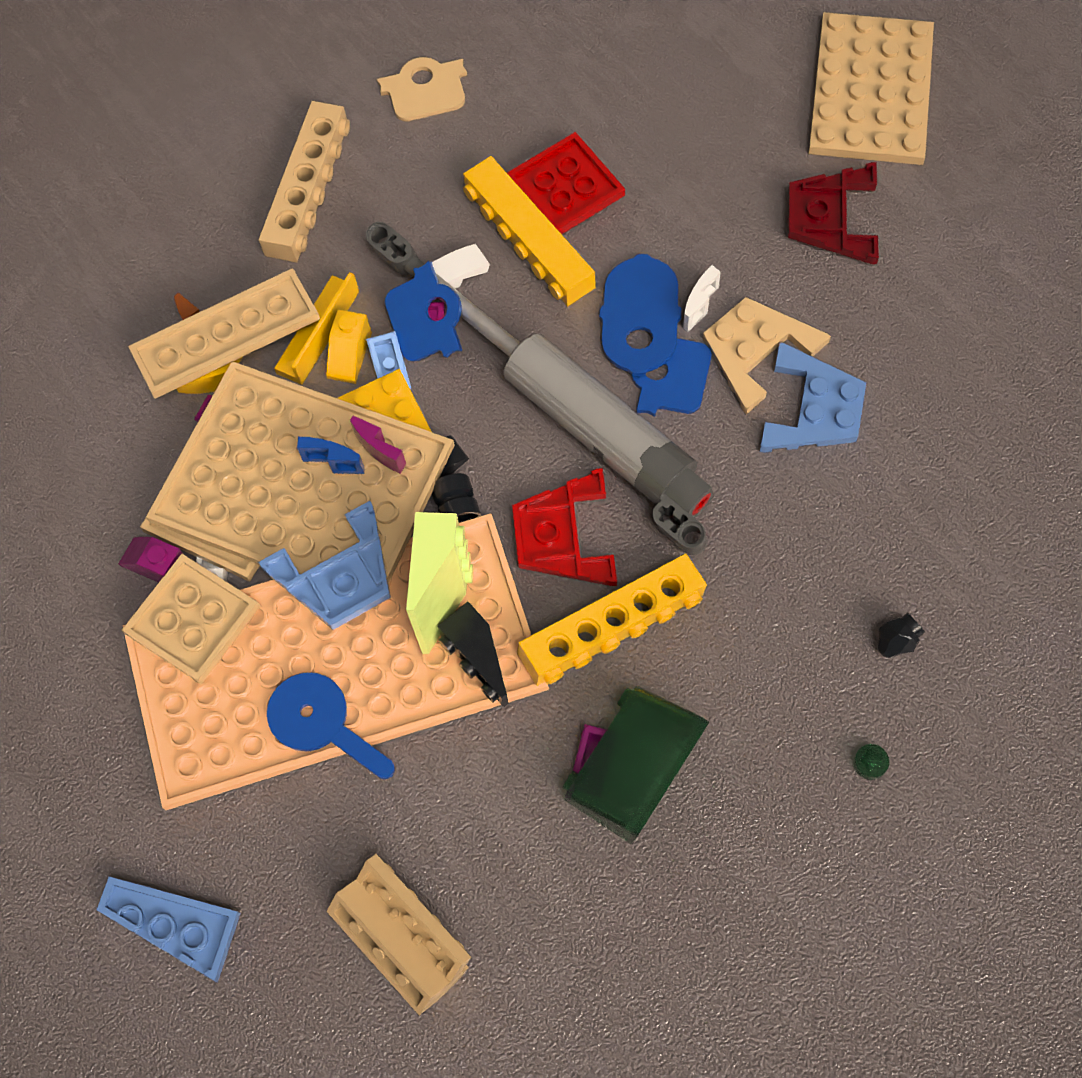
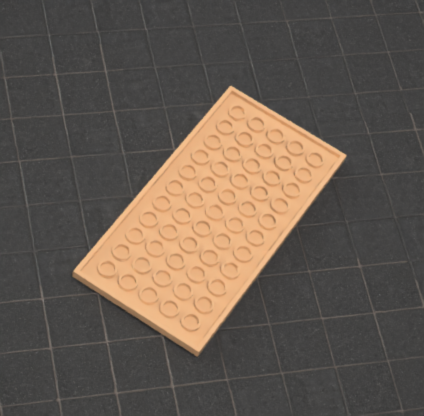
M492 514L459 523V526L465 527V539L468 540V552L471 553V564H473V582L467 583L466 595L456 611L466 602H469L489 624L508 702L549 690L546 682L536 686L517 655L518 642L532 635ZM413 537L410 538L390 579L389 590L391 598L378 604L377 609L371 608L334 630L275 580L241 589L240 591L256 600L260 604V608L202 684H199L125 635L163 809L176 808L346 754L333 743L313 751L293 750L280 743L271 732L267 721V707L270 697L283 681L297 674L318 673L333 680L343 692L347 703V717L344 726L371 746L501 705L498 700L492 703L480 688L483 686L482 682L476 676L471 679L459 665L462 660L455 652L451 655L447 653L438 640L429 654H422L406 611ZM310 706L304 707L301 715L303 717L311 716L313 708Z

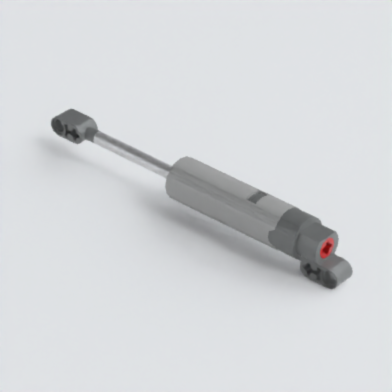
M375 222L366 230V239L377 256L401 275L410 274L415 277L413 269L425 265L418 258L411 244L388 224ZM387 237L385 241L378 243L380 239ZM399 251L403 258L401 256H397L396 252ZM436 273L439 284L452 288L458 294L462 305L461 317L509 356L504 367V378L589 450L597 453L607 465L656 505L653 509L655 524L664 536L688 555L702 553L707 547L708 539L705 528L695 518L706 508L714 495L712 487L694 473L698 462L642 416L631 410L630 406L540 333L533 334L519 342ZM439 298L440 300H442V301L447 305V303L445 302V300H444L443 298ZM673 514L679 528L677 529L675 524L668 519L664 521L663 515L671 516ZM689 532H697L701 535L699 541L694 544L686 543L684 538Z

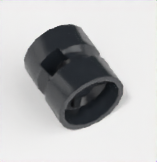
M456 473L436 480L432 496L434 502L438 505V513H457L459 523L481 517L477 500L473 497V488L469 476Z

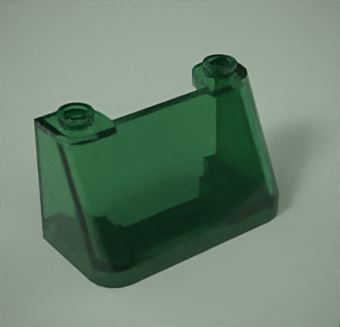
M636 686L633 691L629 688L624 691L617 703L622 708L579 774L573 770L562 787L567 790L564 797L566 802L631 845L638 837L709 724V721L700 715L639 686Z

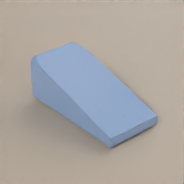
M396 332L366 339L377 379L400 369L409 388L412 389Z

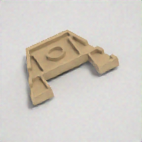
M747 297L703 333V341L710 348L713 359L719 369H722L731 391L736 394L740 401V407L745 414L749 413L764 400L767 394L747 373L779 347V343H783L788 339L802 352L813 357L829 343L831 337L823 331Z

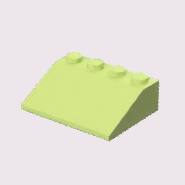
M415 512L406 611L422 654H429L440 637L438 625L456 611L466 595L467 583L473 582V564H471V553L468 552V540L465 539V527L459 526L457 513Z

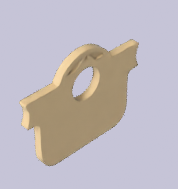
M419 57L408 61L402 67L400 74L379 78L377 82L381 87V96L389 95L391 97L396 117L402 121H412L460 109L465 103V94L460 78L467 76V71L463 67V59L440 64L432 58ZM421 70L429 71L433 75L432 79L426 84L413 82L412 76Z

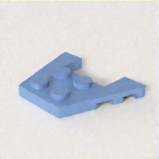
M779 343L774 372L805 377L797 427L765 422L760 452H772V449L778 448L792 450L798 449L799 446L816 444L818 447L856 442L859 434L866 382L785 343Z
M371 501L345 514L348 523L360 542L310 570L299 574L285 548L258 562L265 573L332 630L391 598L375 510Z

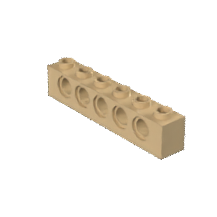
M311 101L259 237V243L264 256L297 263L301 252L306 250L309 229H312L315 225L316 210L318 205H322L324 201L326 183L332 179L333 164L335 159H339L343 137L347 136L350 130V121L346 118L343 106Z

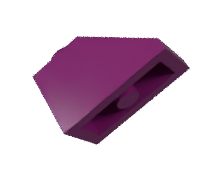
M134 537L118 564L159 583L183 553L179 548L154 537Z

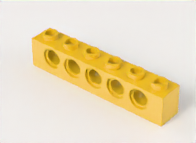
M684 554L518 642L517 655L536 686L544 682L547 685L552 684L563 677V672L572 667H575V669L584 667L592 661V656L601 651L607 654L615 650L621 644L620 641L630 636L634 639L641 636L648 630L647 626L657 621L659 624L665 623L676 614L675 611L685 606L686 609H690L702 601L707 584L688 555ZM669 588L676 593V596H667L662 592V589ZM643 603L648 606L649 610L640 611L634 604ZM611 617L617 618L622 625L612 626L606 619ZM582 632L590 633L594 640L589 642L583 641L579 638L578 634ZM554 647L562 648L566 655L556 657L551 654L550 649Z

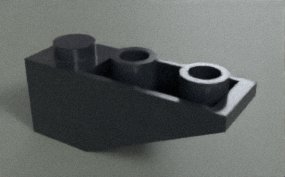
M466 602L438 625L441 636L438 641L447 653L451 655L455 652L462 660L459 665L471 679L476 676L482 682L483 686L480 688L492 703L498 700L505 707L509 702L490 626L469 602Z

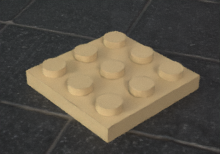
M181 554L122 631L140 645L199 684H202L260 608V604L192 559Z

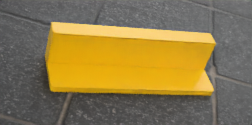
M349 272L345 280L333 275L331 276L314 303L320 320L296 332L274 368L277 375L303 385L329 342V335L337 310L348 311L359 293L353 273Z

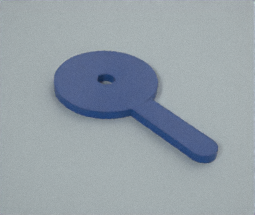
M301 673L286 679L275 689L268 703L267 721L271 732L280 743L297 751H313L333 743L380 779H389L393 776L395 772L393 762L344 726L347 717V703L343 692L333 680L318 673ZM306 706L313 708V713L309 717L301 715L302 709Z

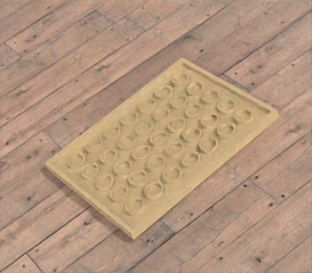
M232 361L146 518L150 523L257 564L285 548L298 573L302 574L360 542L348 523L345 514L371 501L375 510L389 584L413 534L415 512L424 511L434 490L435 482L439 479L455 444L454 440ZM353 415L380 427L385 443L403 451L406 465L401 474L380 463L362 446L350 422ZM298 436L332 441L355 451L362 459L365 473L333 474L328 462H303L297 449Z

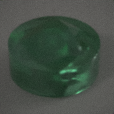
M864 745L857 751L854 757V768L864 779H879L889 767L888 754L878 745Z

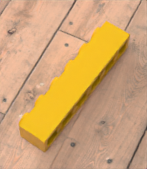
M492 156L463 173L465 182L463 190L467 198L471 202L476 201L485 219L488 221L492 220L496 224L501 237L504 240L509 239L514 245L517 255L522 260L526 259L531 264V269L539 280H545L555 299H561L568 307L596 288L595 271Z

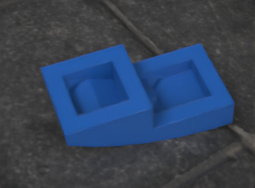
M298 436L297 449L303 462H328L333 474L365 473L362 459L355 451L332 441Z

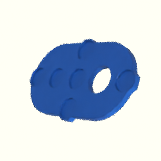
M637 254L634 258L620 263L610 272L605 283L604 305L600 308L599 314L600 320L603 322L602 346L606 357L613 365L629 372L632 376H644L647 372L663 366L672 357L677 345V325L682 316V308L678 305V280L674 271L664 262L654 259L648 254ZM635 330H645L651 334L653 339L649 346L635 349L628 345L626 341L627 336Z

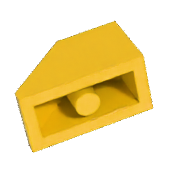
M337 310L329 335L327 379L356 384L368 347L366 339L370 338L372 334L366 314Z

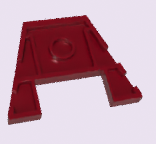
M877 162L867 163L864 168L853 170L852 167L842 169L841 173L827 177L825 174L789 182L788 238L866 263L877 264L879 259L878 235L847 234L846 190H876Z

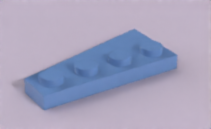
M110 876L97 907V911L217 983L241 914L238 911Z

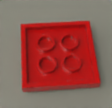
M576 132L507 172L561 234L625 196V188Z

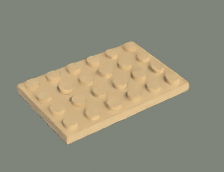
M823 12L808 154L923 165L926 153L934 22Z

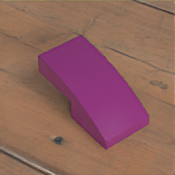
M353 415L350 422L362 446L380 463L401 474L406 465L403 451L385 443L380 427Z

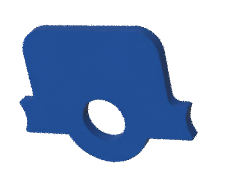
M427 261L422 267L413 269L415 277L412 280L393 288L387 293L385 298V306L393 329L396 332L402 355L410 361H420L439 351H442L443 356L446 358L454 352L462 351L455 330L462 312L461 300L452 288L439 284L432 262ZM443 298L447 303V313L443 319L434 321L428 313L429 305L434 299Z
M677 338L676 349L672 357L664 364L668 370L664 378L652 380L646 375H631L634 384L641 390L637 413H648L655 417L658 409L685 414L696 412L701 406L712 356L710 348L700 342Z

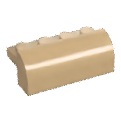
M377 854L366 860L356 880L335 894L327 910V913L419 1016L437 1002L469 968L467 963L471 956L465 951L464 946L450 935L441 925L440 920L428 911L418 900L416 894L405 886L394 874L393 869L384 863Z

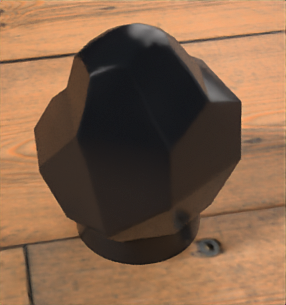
M908 612L901 618L897 617L888 620L879 628L878 651L887 658H894L900 654L914 652L920 641L919 637L925 631Z

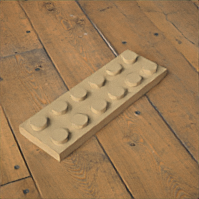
M292 268L128 347L152 395L156 399L318 321L320 317Z

